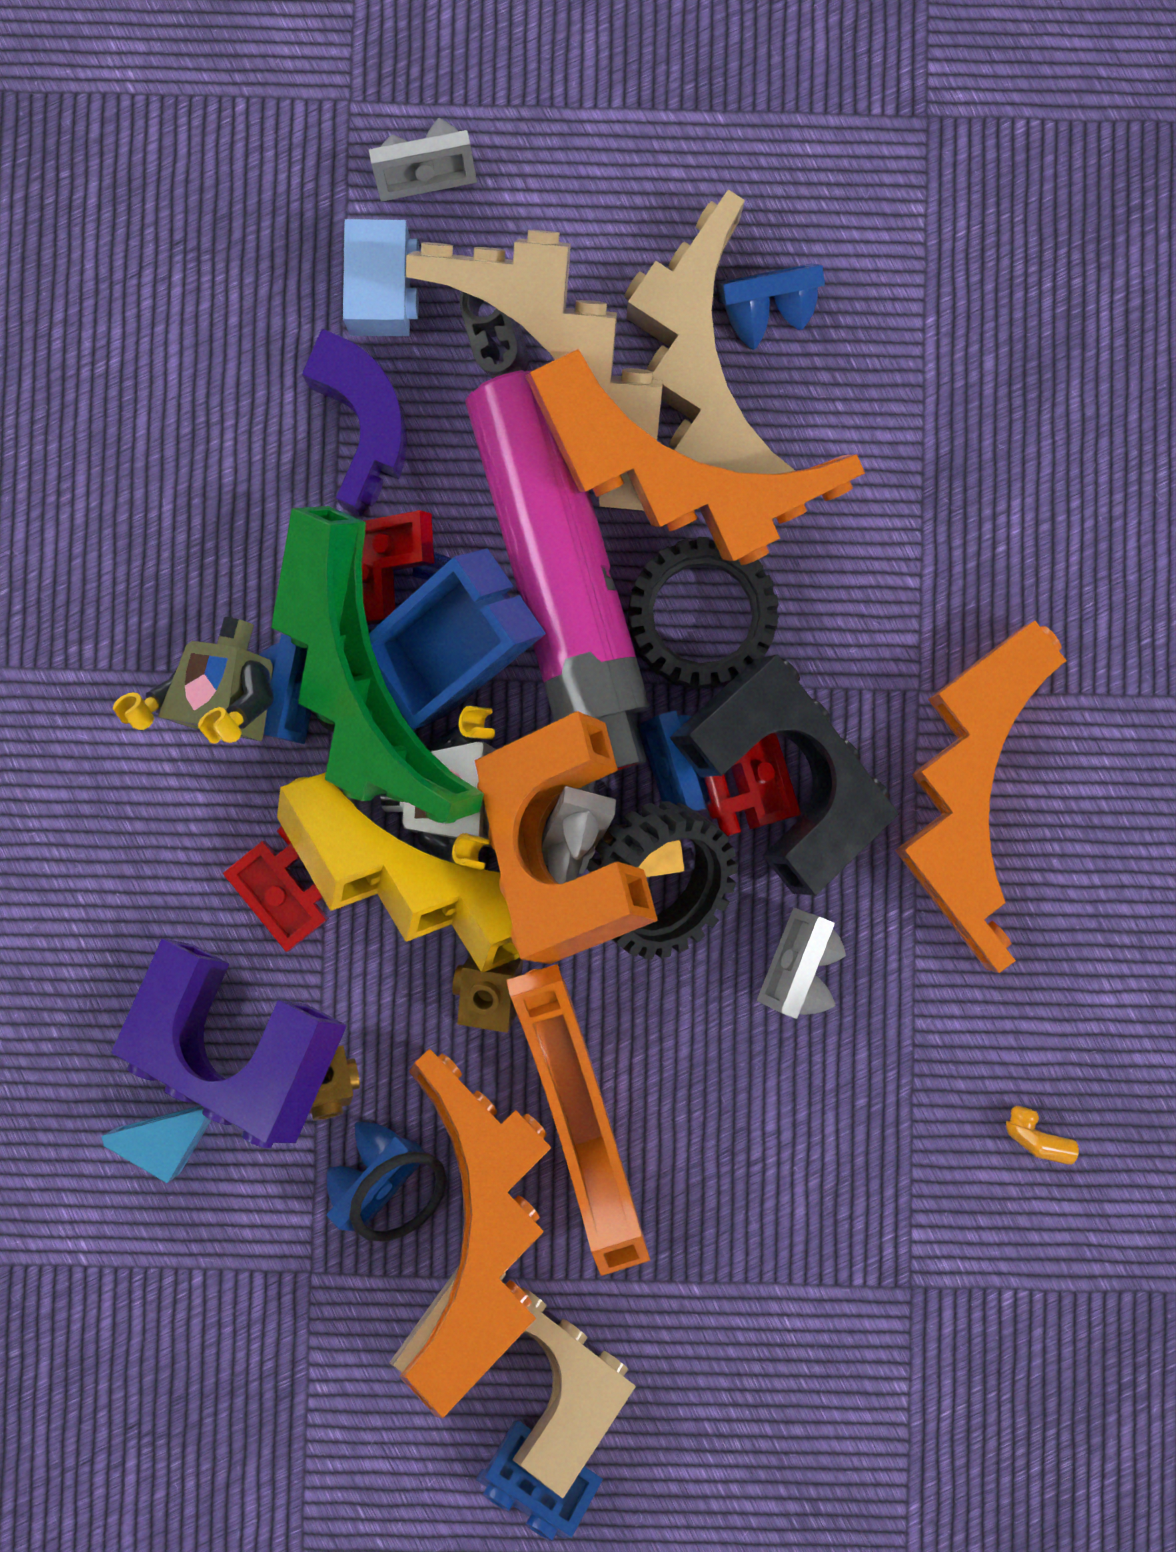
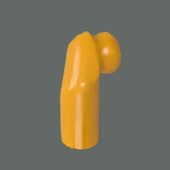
M1018 1105L1011 1109L1010 1121H1006V1129L1009 1136L1037 1158L1067 1165L1075 1163L1079 1154V1147L1075 1140L1046 1134L1035 1129L1039 1120L1037 1111Z

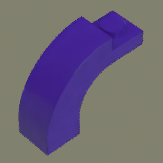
M321 329L302 376L311 390L345 404L359 419V444L336 499L344 510L361 517L366 505L372 507L380 495L383 486V479L379 477L380 473L382 472L396 479H399L401 476L407 450L405 419L391 382L379 364L366 351L353 342L330 331Z

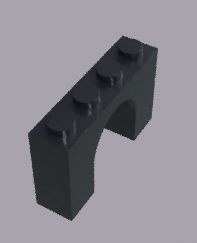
M777 654L755 659L669 738L700 777L722 776L754 745L771 733L788 738L801 749L812 773L813 788L809 805L803 816L762 856L792 894L816 896L899 813L889 801L890 794L887 788L879 780L871 777L859 762L860 754L858 750L848 740L841 738L829 722L830 715L826 708L817 700L812 699L799 683L800 676L794 666L785 659L780 658Z

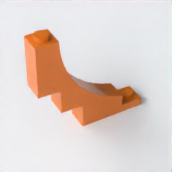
M1035 620L1018 629L928 698L929 702L958 739L911 774L940 811L941 815L895 850L986 970L1001 973L1016 960L1007 950L1012 943L1005 932L994 921H990L987 924L984 920L1006 903L996 876L990 843L989 812L994 773L1003 744L1015 719L1028 699L1047 677L1067 661L1060 653L1062 646L1057 636L1048 627H1040Z

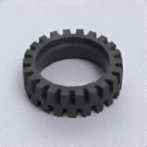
M698 537L692 541L688 539L678 541L674 546H667L659 551L653 559H650L644 566L632 589L628 607V622L632 641L637 648V652L653 672L661 675L672 684L682 685L689 689H713L729 684L755 659L765 656L773 641L778 625L779 615H777V608L779 604L777 594H774L773 591L774 583L770 575H766L763 571L764 566L760 561L756 560L749 564L741 565L739 559L735 561L723 560L715 541L709 540V537ZM699 566L723 570L737 580L749 598L752 615L747 638L738 650L719 661L704 663L683 659L667 648L655 629L653 614L657 593L665 582L685 568Z
M661 801L659 807L652 803L642 806V816L635 811H631L623 816L627 825L624 828L615 823L608 830L609 834L613 837L610 843L600 839L595 847L601 858H590L586 868L589 872H593L616 861L639 867L649 854L668 842L684 838L693 841L696 848L695 868L686 889L673 905L656 915L658 921L611 939L629 954L634 956L639 954L644 959H653L655 954L661 959L671 957L672 948L681 953L689 949L688 938L698 943L705 937L701 928L707 924L713 929L718 923L719 919L713 915L716 909L726 911L730 901L723 894L733 893L736 882L729 877L737 874V863L731 859L736 854L734 847L728 843L729 838L706 817L688 806L680 803L675 805L670 801Z

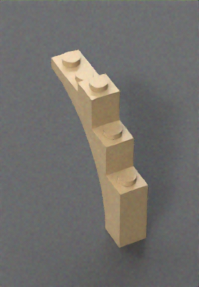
M728 189L718 204L711 201L706 206L696 224V228L700 232L691 245L684 241L679 246L668 268L655 261L646 275L641 271L637 273L624 298L629 300L626 319L670 347L668 349L662 345L653 356L647 370L653 372L652 379L662 380L661 400L693 420V423L684 419L674 433L669 445L675 448V451L697 462L738 473L778 474L795 470L769 449L744 418L727 387L715 347L712 318L715 275L721 255L740 221L745 202L744 199Z
M528 230L527 239H518L514 242L513 260L505 259L504 249L474 247L473 256L454 255L453 245L430 242L421 243V252L413 251L406 255V277L448 285L488 302L521 324L552 355L554 360L579 349L601 388L632 422L657 440L662 380L652 379L653 372L644 369L626 368L622 369V376L612 375L617 312H606L607 303L591 300H576L575 309L566 308L571 243L559 242V232ZM627 472L621 474L625 484L599 496V507L644 511Z

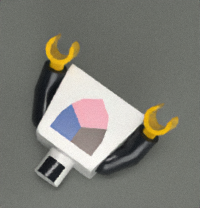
M466 706L460 714L459 724L425 747L453 774L477 788L479 778L474 760L497 750L485 742L478 741L480 739H493L495 737V730L484 727L486 717L492 714V708ZM386 793L380 795L381 805L385 812H403L404 829L417 833L419 843L423 848L438 858L458 865L479 870L485 868L486 863L479 862L478 854L482 846H492L488 838L490 826L483 801L479 813L458 819L454 823L444 824L430 820L425 815V811L410 803L395 801L389 798Z

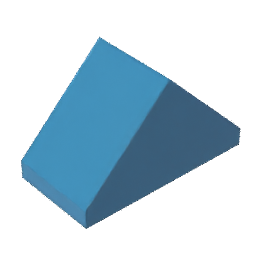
M199 1105L120 1126L101 1137L104 1147L165 1183H169L181 1173L211 1120L202 1114L204 1107Z

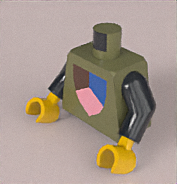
M224 617L217 644L199 641L189 642L185 647L177 669L167 681L147 692L146 700H143L138 693H127L117 699L113 705V710L122 723H130L133 728L138 730L149 728L154 720L152 713L156 712L160 718L201 730L212 744L218 743L220 739L226 743H232L240 738L262 742L267 709L274 701L271 683L273 665L271 660L247 651L254 628L253 624L232 617Z

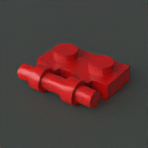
M771 733L762 738L731 767L739 795L730 796L724 774L722 776L704 777L711 803L707 804L711 820L717 819L719 829L726 836L741 832L736 812L743 810L750 830L801 815L776 733Z
M281 826L277 832L288 846L279 854H276L266 841H261L222 874L286 952H289L329 918L317 905L323 897L315 883L305 890L288 869L296 861H301Z

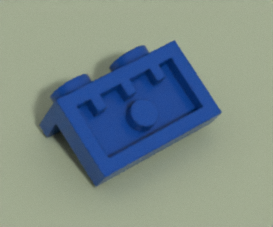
M513 1421L488 1467L481 1469L476 1478L478 1482L486 1486L483 1496L507 1512L510 1511L513 1505L529 1516L526 1526L548 1541L552 1542L555 1535L560 1538H572L603 1479L584 1466L564 1498H561L512 1460L532 1431L520 1421Z

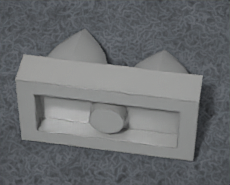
M441 118L435 121L424 139L408 142L392 134L380 147L369 149L371 165L381 202L477 183L468 131H458L453 125Z
M568 786L564 787L542 835V854L545 865H548L549 873L559 884L572 881L577 878L578 874L584 873L589 859L592 858L596 851L595 847L600 839L602 840L614 818L616 799Z
M793 907L758 995V1002L795 1019L798 1018L799 1014H817L836 1006L827 986L815 975L818 966L835 963L846 956L840 936L833 929L834 922Z

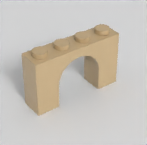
M458 1267L389 1362L401 1373L424 1346L448 1302ZM504 1273V1274L499 1278L501 1281H502V1279L505 1277L506 1273ZM522 1287L521 1289L532 1301V1304L527 1309L536 1317L535 1321L523 1333L532 1337L546 1353L552 1370L553 1385L546 1410L512 1460L552 1492L564 1498L636 1386L624 1377L628 1368L604 1350L599 1357L583 1345L588 1337L565 1319H562L559 1325L554 1323L542 1313L547 1305L532 1292Z

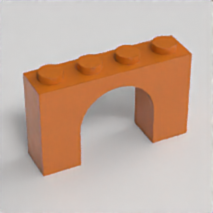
M576 711L474 760L479 778L477 789L484 793L482 801L485 804L490 826L488 838L496 852L500 869V890L507 901L511 917V938L519 952L520 959L552 964L658 921L644 869L616 861L572 881L559 884L549 873L543 859L542 835L544 826L550 812L557 804L564 787L568 786L579 789L618 771L605 722Z

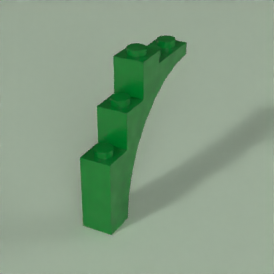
M330 506L292 508L271 628L290 636L291 643L308 649L298 704L318 713L317 717L321 721L335 725L325 780L344 790L346 796L355 800L368 801L372 800L374 796L386 793L389 798L395 801L410 803L425 811V815L430 820L438 823L450 824L458 819L479 813L484 793L453 774L424 746L402 717L383 680L370 642L363 604L362 555L366 522Z

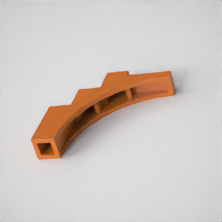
M579 349L539 367L525 376L579 492L593 489L596 497L601 496L625 484L621 474L627 472L651 526L661 527L666 524L669 531L679 529L695 521L698 517L694 510L700 508L723 560L735 561L739 559L741 565H746L764 557L769 553L767 545L780 539L772 521L773 518L776 517L779 524L790 521L807 512L804 503L822 495L824 501L837 498L853 489L851 480L865 474L857 454L842 455L804 470L778 474L738 473L697 462L661 444L632 422L601 388Z
M429 1048L413 1064L409 1072L433 1102L451 1138L462 1178L465 1221L460 1263L448 1302L427 1342L399 1377L435 1417L444 1418L536 1319L527 1309L532 1304L527 1294L512 1280L504 1284L499 1278L544 1232L536 1223L540 1217L532 1205L519 1195L513 1199L508 1191L551 1147L544 1140L547 1137L546 1131L529 1114H525L522 1117L515 1110L500 1124L494 1117L497 1114V1110L492 1102L480 1091L476 1090L472 1094L459 1080L462 1073L457 1065L443 1053L437 1057Z

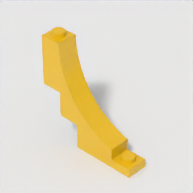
M326 772L309 778L300 777L280 787L277 819L330 911L378 894L406 942L452 924L481 973L520 958L519 952L511 938L512 922L507 901L500 890V872L458 865L422 852L397 839L358 810L338 786L326 781Z

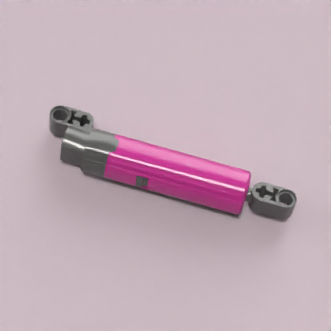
M461 292L459 299L460 310L473 356L477 364L492 378L480 384L477 389L472 391L466 398L465 403L518 593L546 633L533 644L554 722L576 711L606 723L618 771L645 763L647 759L634 714L648 709L650 705L619 595L615 590L613 579L610 578V564L589 490L579 492L525 377L533 370L527 371L529 358L520 324L497 308L489 316L479 317L480 306L485 301ZM491 337H497L507 349L503 353L504 361L500 364L495 362L500 358L497 343ZM597 781L579 788V790L600 795Z

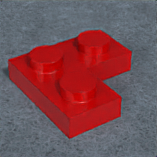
M417 510L365 520L362 583L367 625L381 623L395 610L393 571L434 564L431 513Z

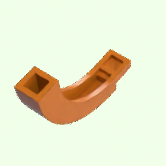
M558 964L542 969H533L523 975L507 979L506 982L512 1003L527 1038L553 1115L576 1193L590 1250L600 1275L603 1276L651 1261L600 1087L571 997Z

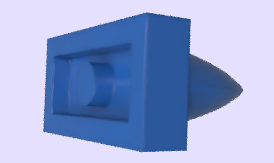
M814 263L716 282L718 302L725 304L727 315L734 331L743 343L752 350L758 347L767 328L770 311L769 297L774 296L777 308L783 318L796 329L802 330L814 313L818 298V287L825 286L823 265Z
M281 634L279 643L268 647L259 654V656L271 660L273 665L271 683L274 701L267 709L263 735L305 744L312 712L310 709L298 704L308 649L291 643V637Z
M674 710L657 715L639 724L638 726L661 800L670 801L675 805L680 803L695 811L706 808V803L711 799L704 777L698 776L695 769L669 738L692 716L678 715L677 711Z
M355 1123L357 1149L367 1169L363 1173L344 1166L329 1167L327 1169V1192L333 1208L326 1216L339 1230L354 1231L349 1217L352 1197L361 1181L376 1166L396 1155L412 1151L426 1153L415 1141L401 1138L389 1128L376 1123ZM413 1162L398 1166L384 1174L369 1189L362 1202L360 1213L365 1226L369 1224L421 1163Z

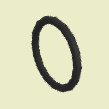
M412 1151L393 1156L376 1166L361 1181L352 1197L349 1217L354 1231L368 1241L387 1242L404 1237L421 1227L436 1211L444 1197L447 1175L443 1163L430 1153ZM413 1162L427 1164L434 1170L437 1179L435 1191L427 1206L415 1218L400 1227L386 1231L371 1230L363 1224L360 1216L362 1202L369 1189L384 1174L398 1166Z

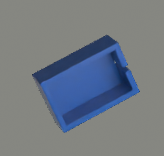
M488 548L454 556L369 633L370 642L383 680L399 711L412 730L446 717L546 634L521 596L518 595L510 598L507 592L514 586Z

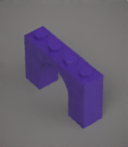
M162 938L111 1053L128 1062L127 1070L133 1075L151 1081L157 1079L166 1085L164 1092L169 1096L188 1103L195 1101L203 1106L202 1114L208 1119L224 1125L234 1124L243 1129L242 1138L251 1144L262 1148H272L273 1143H296L347 1025L308 1004L278 1000L257 1049L248 1064L236 1075L225 1079L213 1068L207 1057L204 1045V1027L208 1012L229 967V963L193 944Z

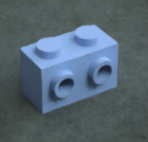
M345 219L343 321L350 336H410V319H418L419 297L418 289L410 288V278L406 277V255L413 251H419L418 239L410 238L406 220Z

